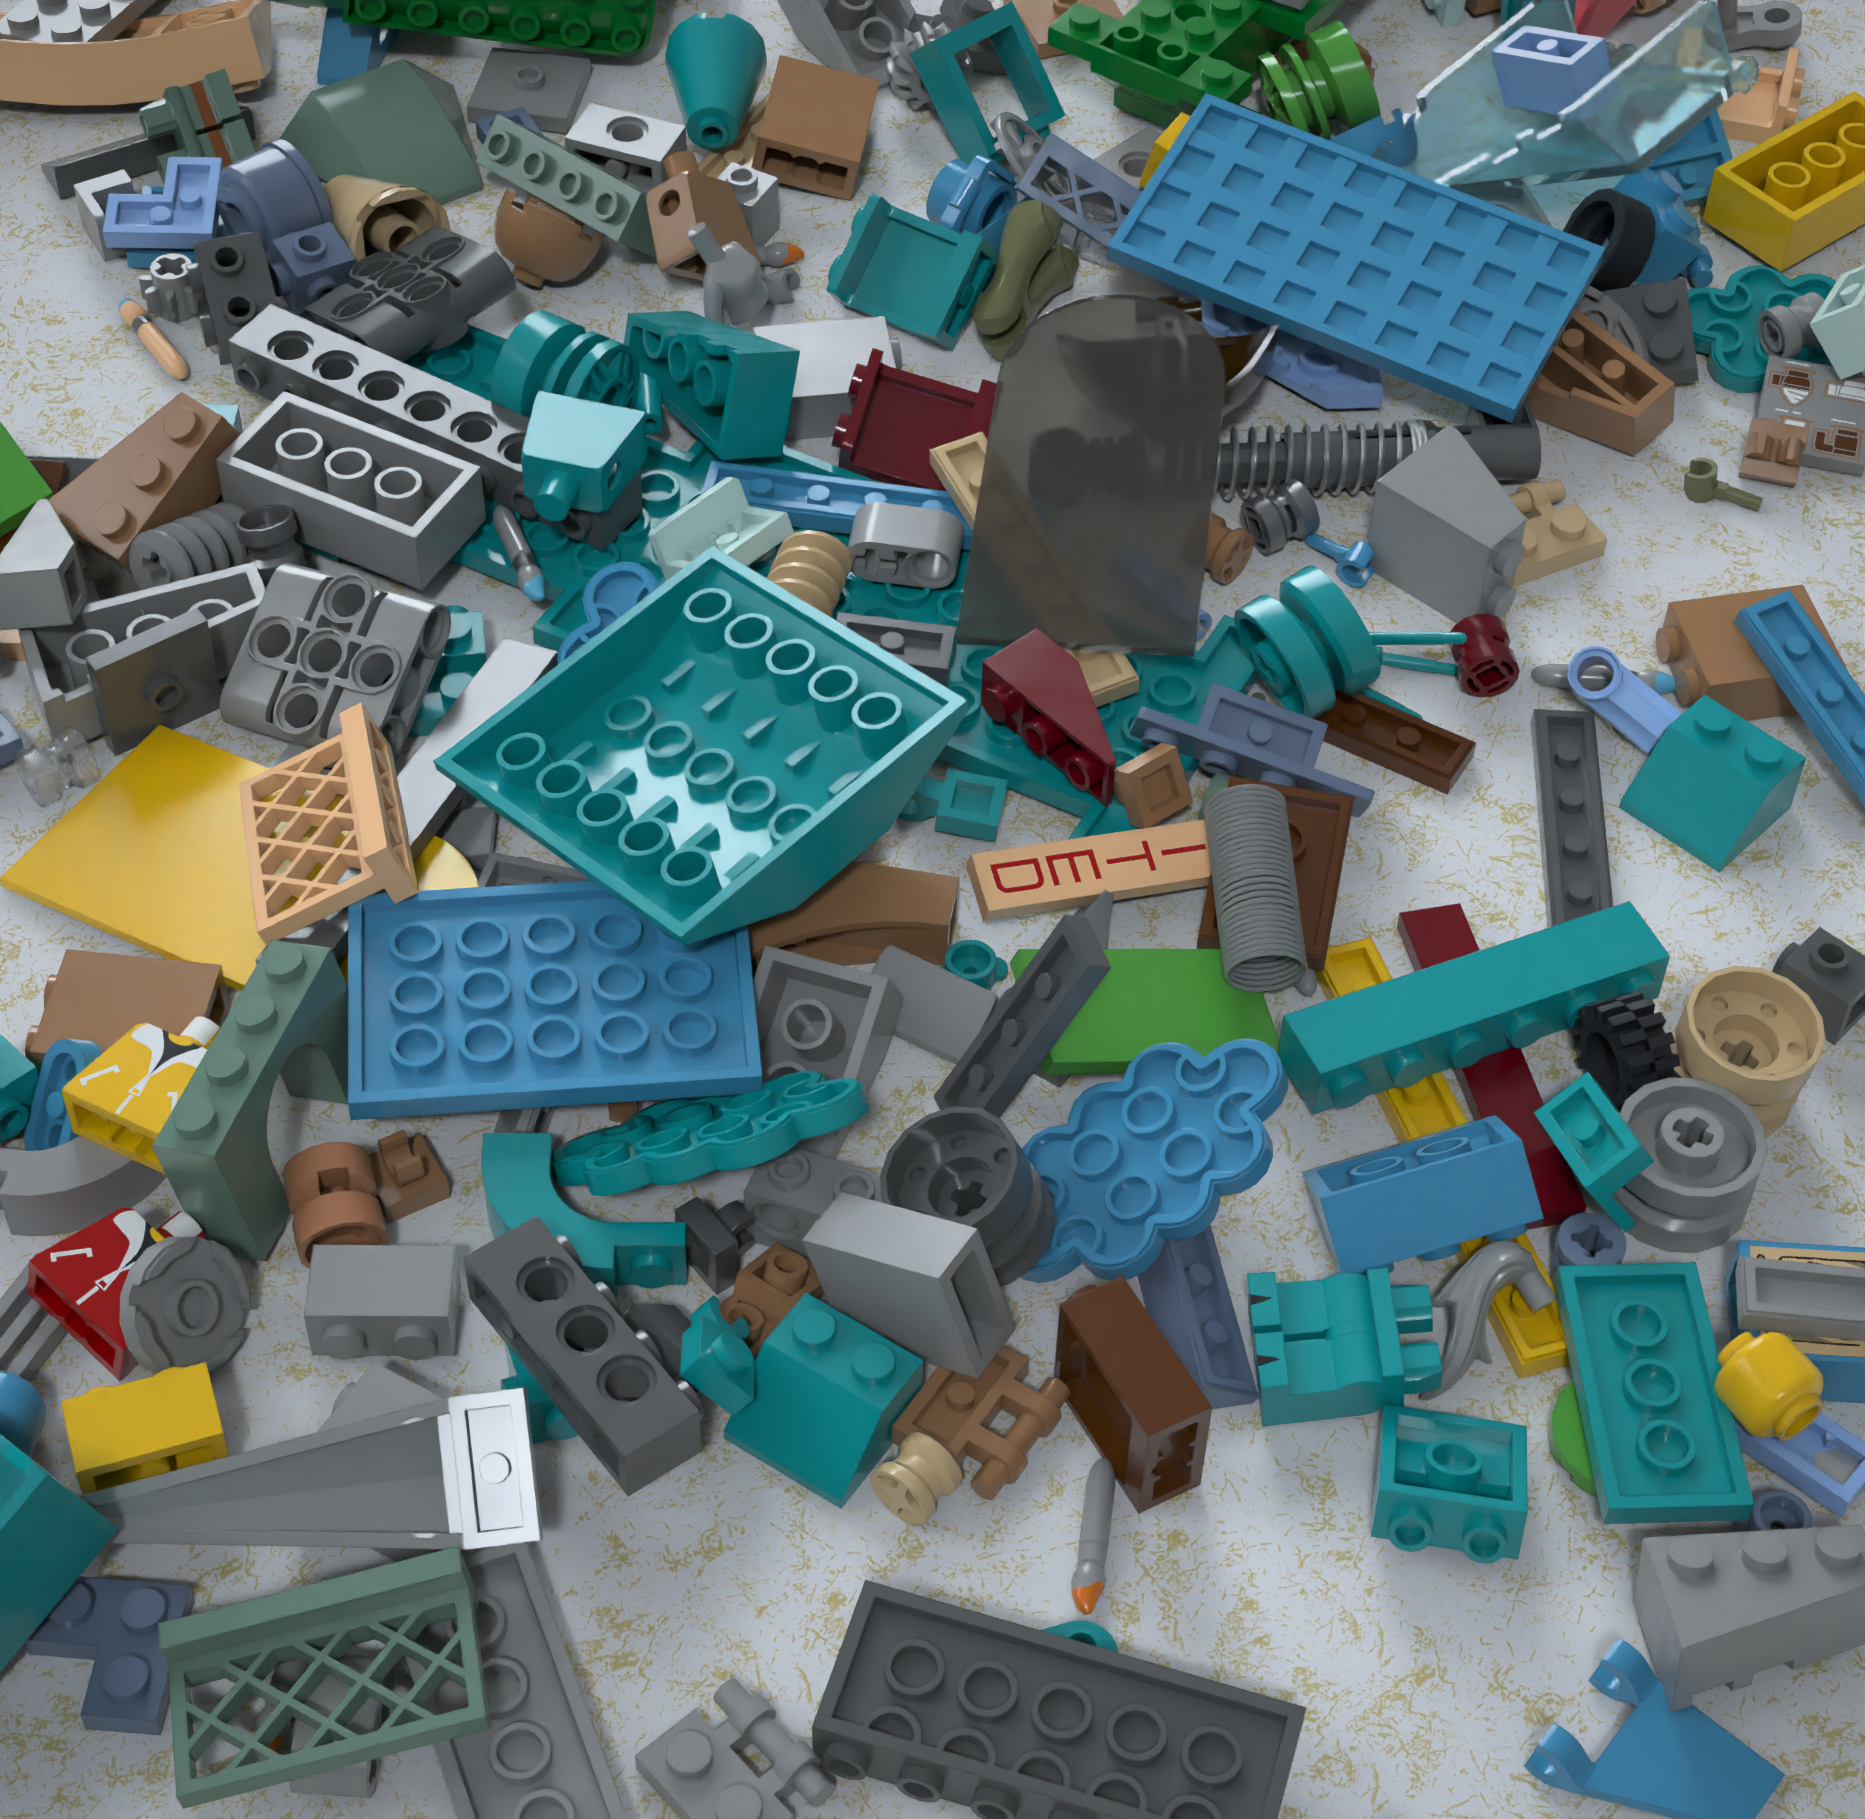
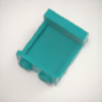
M871 193L866 205L861 206L853 218L851 225L852 234L843 253L835 258L828 274L829 283L826 291L843 306L869 317L885 316L886 324L953 352L999 253L983 237L967 230L960 234L891 205L882 196Z

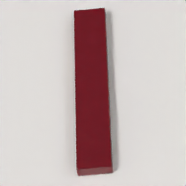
M1460 903L1399 913L1397 929L1415 972L1479 951ZM1512 1047L1482 1057L1475 1064L1465 1068L1453 1067L1474 1121L1496 1115L1522 1139L1543 1214V1219L1527 1223V1230L1562 1224L1570 1216L1585 1213L1587 1206L1570 1165L1534 1114L1544 1103L1521 1048Z

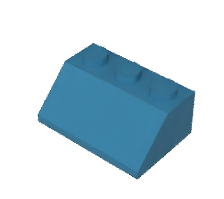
M1496 1115L1302 1172L1332 1262L1340 1274L1358 1273L1367 1276V1269L1388 1267L1389 1273H1391L1395 1269L1394 1262L1420 1255L1422 1261L1447 1258L1461 1250L1460 1243L1482 1236H1486L1488 1241L1511 1239L1527 1231V1223L1543 1219L1522 1139Z

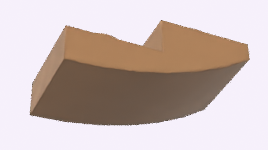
M776 1242L737 1273L733 1294L720 1304L719 1311L724 1320L730 1325L740 1316L747 1321L749 1336L744 1342L756 1360L764 1341L805 1292L820 1300L824 1295V1290L812 1262Z

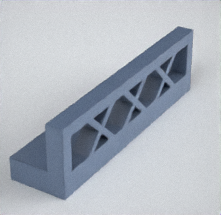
M1052 132L1015 188L1029 199L1041 200L1042 203L1052 207L1059 213L1064 222L1106 249L1113 237L1105 233V231L1119 229L1124 221L1122 214L1124 216L1128 215L1142 191ZM1045 163L1068 178L1071 192L1049 196L1031 183ZM1077 185H1079V186L1082 187L1083 189H1082V190H1078ZM1090 195L1099 198L1113 208L1116 222L1094 226L1084 219L1080 198ZM1072 199L1075 213L1059 202ZM1151 278L1185 301L1198 300L1196 295Z

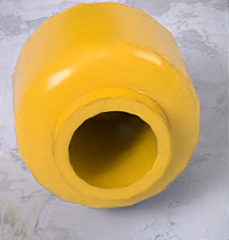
M1745 1332L1728 1343L1718 1355L1717 1361L1721 1364L1722 1368L1714 1383L1715 1393L1732 1412L1737 1421L1753 1437L1767 1439L1776 1436L1780 1441L1789 1440L1807 1428L1821 1413L1824 1407V1401L1820 1398L1824 1388L1823 1375L1785 1334L1769 1332L1754 1338L1750 1332Z

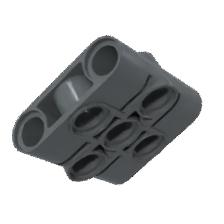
M435 225L398 248L395 253L388 251L377 252L359 260L350 269L349 275L351 279L346 284L343 283L303 308L301 312L302 317L308 321L404 363L421 352L423 348L429 350L441 349L460 340L468 331L467 321L516 290V282L509 266L495 250Z

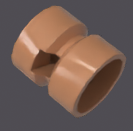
M327 1142L311 1146L295 1154L285 1164L282 1178L291 1215L294 1216L292 1228L301 1264L310 1269L313 1245H387L389 1240L379 1200L376 1199L378 1191L369 1154L359 1145L347 1142Z

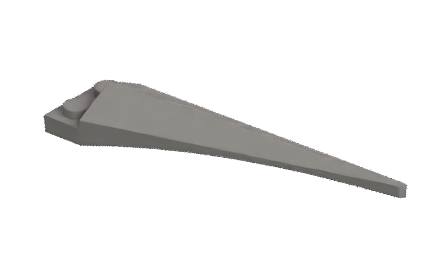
M527 1387L447 1397L79 1496L119 1528L107 1544L443 1550L458 1546L460 1550L543 1539Z

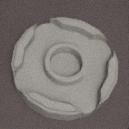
M168 1237L148 1247L131 1266L120 1294L119 1323L128 1350L142 1367L156 1374L167 1368L189 1367L204 1362L207 1364L209 1374L223 1367L242 1342L246 1330L240 1328L243 1320V1310L250 1311V1290L243 1267L227 1247L215 1241H207L201 1237Z

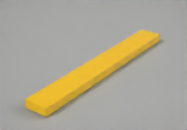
M1371 937L1328 947L1324 971L1316 970L1317 981L1327 1001L1393 979ZM1442 1072L1426 1076L1410 1087H1394L1375 1094L1399 1143L1468 1123ZM1526 1232L1517 1237L1507 1239L1518 1243L1532 1254L1538 1270L1556 1296L1554 1285ZM1486 1236L1460 1243L1461 1250L1455 1255L1461 1267L1478 1250L1496 1241H1488ZM1515 1284L1508 1285L1499 1290L1491 1303L1487 1318L1518 1379L1570 1365L1557 1299L1533 1313Z

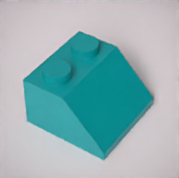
M1704 695L1667 727L1622 797L1619 808L1720 873L1791 808L1806 757Z
M805 1292L764 1341L755 1360L754 1399L734 1417L730 1415L723 1431L724 1439L842 1509L893 1445L891 1442L893 1424L923 1386L924 1360Z

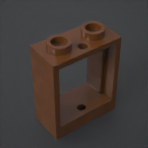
M1123 1276L1101 1286L1088 1285L1077 1290L1067 1301L1060 1303L1054 1377L1068 1386L1070 1396L1065 1401L1100 1456L1102 1458L1105 1457L1111 1462L1115 1479L1139 1514L1201 1485L1212 1406Z

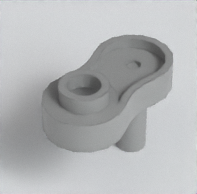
M1718 0L1717 7L1707 11L1702 18L1701 39L1705 46L1719 52H1730L1752 46L1780 49L1795 42L1801 36L1802 12L1798 6L1787 1L1774 0L1752 6H1737L1738 0Z

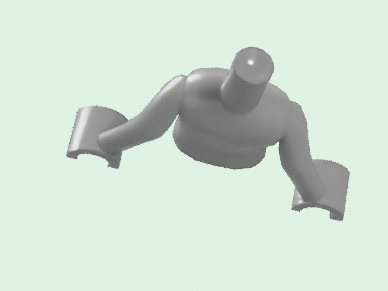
M705 222L694 225L687 232L688 238L706 263L703 279V305L706 318L725 324L723 308L731 324L739 325L754 318L762 310L766 302L771 305H778L792 300L793 294L791 290L798 288L801 281L794 269L787 268L770 274L764 273L760 262L745 250L741 243L733 241L721 247Z

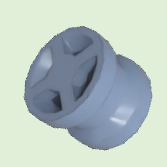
M1580 1213L1570 1216L1561 1224L1556 1237V1247L1549 1264L1550 1277L1554 1281L1557 1267L1561 1265L1621 1264L1627 1248L1626 1237L1621 1228L1610 1218L1597 1213Z

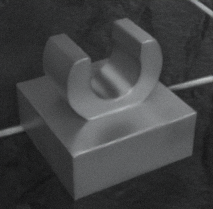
M697 1196L675 1209V1222H686L688 1263L712 1291L718 1295L735 1284L737 1273L739 1272L738 1256L748 1251L755 1244V1239L745 1229L754 1223V1217L738 1200L726 1204L714 1215Z

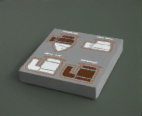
M1769 355L1756 419L1809 429L1801 461L1802 466L1862 476L1865 467V376L1860 372L1840 380L1832 366Z

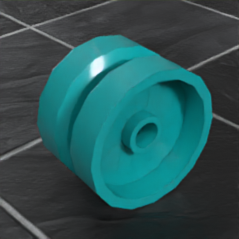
M1306 566L1280 582L1279 600L1268 594L1260 595L1235 611L1234 623L1236 631L1249 661L1274 699L1285 709L1316 719L1334 707L1336 690L1346 695H1353L1379 679L1381 673L1379 656L1367 628L1342 590L1326 573L1315 566Z

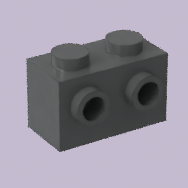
M259 231L193 242L195 263L186 265L193 298L203 296L207 313L198 314L205 347L216 346L220 365L232 363L228 340L270 304L278 307Z

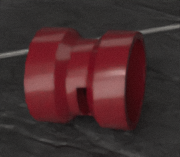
M1486 613L1466 617L1455 624L1450 632H1462L1467 636V641L1464 644H1449L1453 658L1458 663L1457 672L1463 690L1472 696L1482 698L1493 697L1511 688L1517 681L1520 670L1514 652L1509 648L1510 639L1504 621L1495 615Z

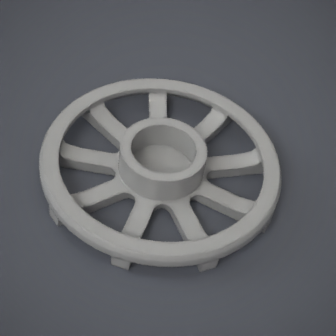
M1003 112L990 122V126L996 132L998 138L994 147L998 153L1007 157L1017 173L1013 180L1018 185L1044 144V140L1023 119L1013 113ZM1016 125L1026 133L1024 144L1017 132ZM1045 163L1031 183L1049 196L1071 192L1068 178ZM1056 173L1063 188L1055 184L1050 177ZM1072 199L1059 202L1070 210L1073 206Z

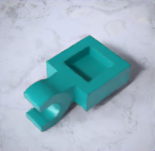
M948 768L945 782L933 780L925 776L897 818L909 822H919L930 816H936L934 830L995 842L1006 799L1008 780Z

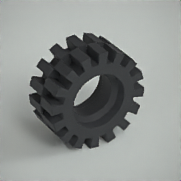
M1630 992L1587 1005L1578 1011L1580 1018L1574 1022V1028L1580 1034L1573 1037L1574 1047L1581 1051V1057L1576 1058L1579 1069L1585 1068V1071L1591 1074L1619 1112H1621L1625 1100L1643 1085L1669 1077L1681 1078L1674 1070V1067L1680 1066L1679 1054L1672 1053L1670 1044L1675 1043L1672 1032L1665 1033L1663 1029L1666 1019L1661 1012L1654 1014L1655 1003L1650 998L1644 999L1643 993Z

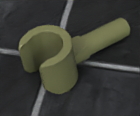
M1699 457L1691 460L1690 473H1685L1684 491L1690 501L1704 503L1717 497L1755 511L1759 510L1763 498L1729 486L1728 483L1718 481V466L1714 461Z

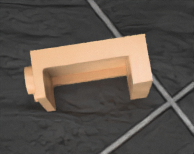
M1679 27L1665 89L1679 93L1687 100L1691 110L1706 97L1713 96L1726 138L1760 144L1782 132L1783 127L1789 128L1794 125L1806 70L1796 67L1800 49L1789 47L1785 67L1781 70L1694 55L1700 29Z

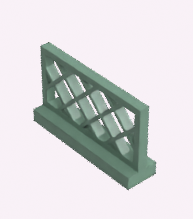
M452 1547L158 1623L160 1650L168 1663L176 1798L182 1808H189L491 1729L475 1614L479 1613L477 1591L459 1547ZM457 1618L458 1631L439 1655L414 1642L426 1626ZM375 1639L386 1645L363 1674L338 1662L352 1645ZM403 1654L427 1667V1670L405 1697L380 1685ZM461 1656L463 1661V1668L456 1665L457 1661L460 1659ZM298 1659L311 1664L287 1694L263 1682L278 1664ZM329 1674L352 1688L327 1718L304 1705V1703ZM445 1677L466 1688L469 1706L467 1708L440 1715H434L422 1708L423 1704ZM224 1678L235 1683L211 1714L192 1704L191 1687ZM255 1694L276 1707L250 1738L229 1726L228 1723L248 1698ZM369 1697L394 1710L378 1731L357 1735L345 1728ZM293 1717L317 1730L301 1751L280 1755L268 1748ZM193 1723L200 1726L195 1733ZM217 1736L240 1749V1752L224 1771L197 1778L196 1762Z

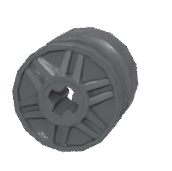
M954 1106L926 1115L907 1128L887 1153L880 1174L882 1202L978 1228L1000 1287L1011 1284L1033 1269L1049 1248L1057 1224L1054 1196L1002 1119L981 1108Z

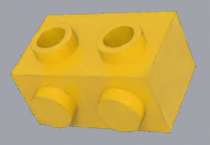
M206 1362L189 1367L167 1368L155 1376L114 1387L99 1386L88 1390L83 1395L60 1401L75 1473L82 1495L229 1456Z

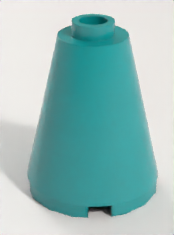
M707 13L695 14L679 23L669 36L665 63L689 138L694 144L703 149L720 150L730 146L736 140L766 72V48L762 36L754 26L734 14L724 13L723 18H707Z

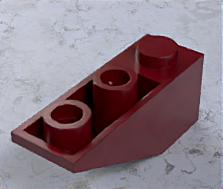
M1038 628L984 660L982 663L981 705L989 716L995 721L1003 722L1025 740L1028 747L1035 754L1044 756L1067 775L1076 788L1087 791L1105 807L1111 804L1116 759L1079 661Z

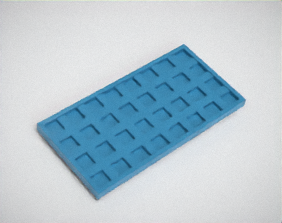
M1205 93L1107 246V260L1265 324L1280 323L1279 329L1513 423L1599 270L1606 248Z

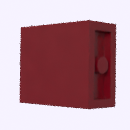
M872 348L867 366L857 363L853 372L848 396L855 398L856 401L851 416L841 413L835 428L831 446L840 448L838 466L886 484L947 491L930 465V449L979 432H983L989 442L1004 385L982 379L979 392H973L887 366L882 363L884 351Z

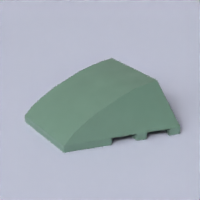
M405 59L311 91L279 138L293 145L303 155L314 170L320 183L324 181L329 182L334 177L344 174L422 189L429 193L440 205L483 190L481 176L475 162L476 159L454 86Z

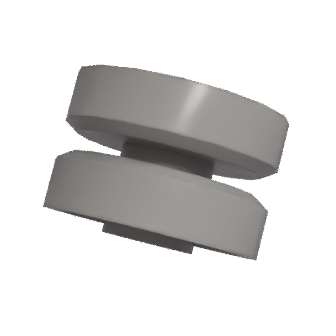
M1669 1077L1643 1085L1625 1100L1620 1114L1655 1162L1615 1192L1636 1223L1627 1232L1639 1242L1666 1252L1698 1253L1721 1246L1741 1229L1768 1152L1764 1127L1747 1103L1727 1088L1697 1078Z

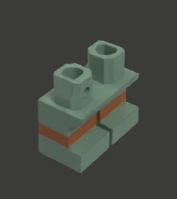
M225 68L206 74L203 80L182 87L172 86L165 88L162 99L154 101L139 110L138 118L148 141L173 134L179 150L156 157V165L163 185L165 183L168 157H221L223 167L225 168L256 152L245 121L240 119L242 113Z

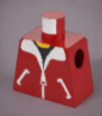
M120 1208L45 1249L29 1260L27 1294L49 1315L59 1321L61 1326L119 1382L139 1363L128 1350L119 1323L120 1294L131 1266L148 1247L168 1237H201L206 1240L199 1224L183 1211H178L155 1230L134 1209Z

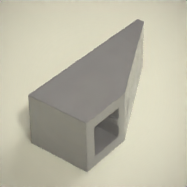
M39 499L0 554L1 630L72 625L89 599L75 544L47 499Z

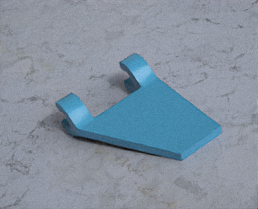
M1620 1638L1615 1641L1599 1663L1600 1665L1588 1681L1609 1698L1635 1706V1709L1597 1761L1592 1763L1577 1739L1562 1727L1553 1724L1524 1765L1533 1776L1549 1786L1674 1819H1755L1785 1776L1784 1773L1692 1704L1689 1707L1671 1713L1664 1695L1662 1682L1655 1676L1642 1654Z

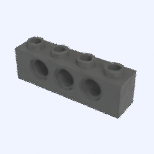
M536 1215L464 1257L469 1298L510 1347L628 1497L702 1451L700 1419L704 1417V1410L695 1391L686 1381L679 1380L675 1383L662 1367L661 1355L652 1339L642 1330L636 1333L631 1330L622 1319L619 1303L608 1286L601 1281L593 1284L582 1271L580 1257L566 1236L559 1234L554 1237ZM550 1299L555 1300V1301H553V1302H548V1303H542V1302H541V1301L550 1300ZM584 1348H597L590 1352L579 1351ZM625 1397L639 1398L638 1400L632 1402L617 1401Z

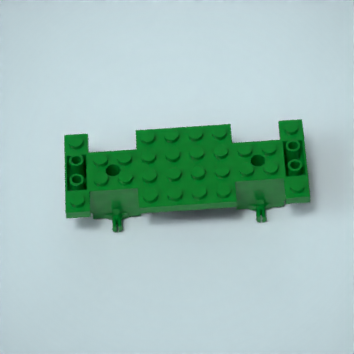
M1141 0L1120 20L1103 14L1093 7L1084 6L1076 2L1048 27L1047 44L1091 62L1090 71L1115 89L1113 106L1168 128L1181 112L1191 116L1205 93L1254 111L1239 103L1252 92L1253 75L1257 72L1256 58L1268 51L1275 55L1279 51L1280 46L1292 38L1304 41L1307 33L1317 29L1346 0H1310L1303 10L1272 0Z

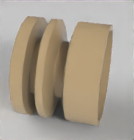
M1732 966L1709 973L1694 986L1678 1024L1672 1032L1675 1043L1670 1044L1672 1053L1679 1054L1680 1066L1674 1067V1070L1681 1078H1697L1727 1088L1752 1108L1764 1127L1765 1137L1768 1138L1786 1122L1792 1107L1798 1099L1801 1088L1806 1084L1819 1060L1826 1038L1823 1018L1809 995L1788 978L1763 968Z

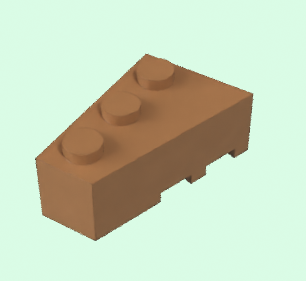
M1576 309L1529 392L1527 400L1535 419L1634 456L1674 421L1675 383L1580 310Z
M181 392L56 493L48 502L72 538L133 576L128 556L132 541L142 532L155 529L160 525L173 522L178 518L208 509L209 506L214 505L222 494L216 459L241 434L223 416Z

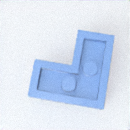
M168 157L163 194H108L103 226L106 248L194 249L193 242L215 239L219 220L217 185L221 169L224 168L222 158Z

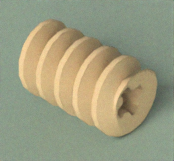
M812 530L795 532L782 542L767 579L832 618L833 609L839 602L840 593L847 582L846 578L852 570L853 556L845 544L827 533Z

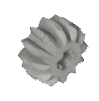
M924 21L920 31L915 33L904 28V41L891 42V57L884 60L886 64L885 71L890 80L889 84L894 95L898 96L899 100H906L913 110H916L925 103L934 112L935 106L909 53L951 32V29L944 22L935 29H932ZM968 47L954 54L966 82H968L966 77L973 73L972 61L967 53Z

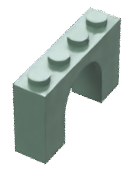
M277 940L270 941L152 1145L184 1212L189 1214L199 1224L207 1241H215L227 1247L235 1257L265 1261L291 1213L285 1189L272 1163L267 1141L268 1109L279 1073L290 1096L348 1104V987L333 951L329 947Z

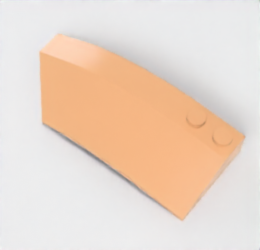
M235 0L174 14L140 17L134 20L112 41L43 43L0 39V100L59 106L120 105L157 101L163 98L165 88L172 86L182 87L203 80L206 74L224 68L234 93L261 87L260 79H264L271 71V3L267 0ZM0 12V19L7 13Z

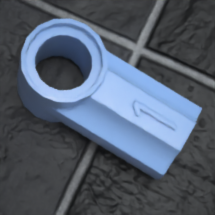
M1591 646L1584 648L1573 656L1568 665L1567 676L1572 693L1581 705L1595 711L1648 756L1667 727L1682 715L1679 710L1622 665L1614 652L1605 647ZM1602 665L1613 672V679L1609 686L1597 692L1583 688L1580 684V677L1583 672L1591 666Z

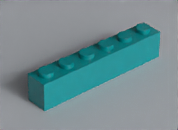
M1628 901L1283 1015L1277 1055L1313 1115L1335 1107H1351L1367 1096L1394 1087H1410L1426 1076L1453 1067L1465 1068L1475 1064L1482 1057L1512 1047L1524 1048L1535 1043L1541 1037L1570 1027L1575 1029V1020L1580 1018L1578 1011L1587 1005L1630 992L1643 993L1644 999L1650 998L1653 1001L1659 997L1670 955L1633 904Z

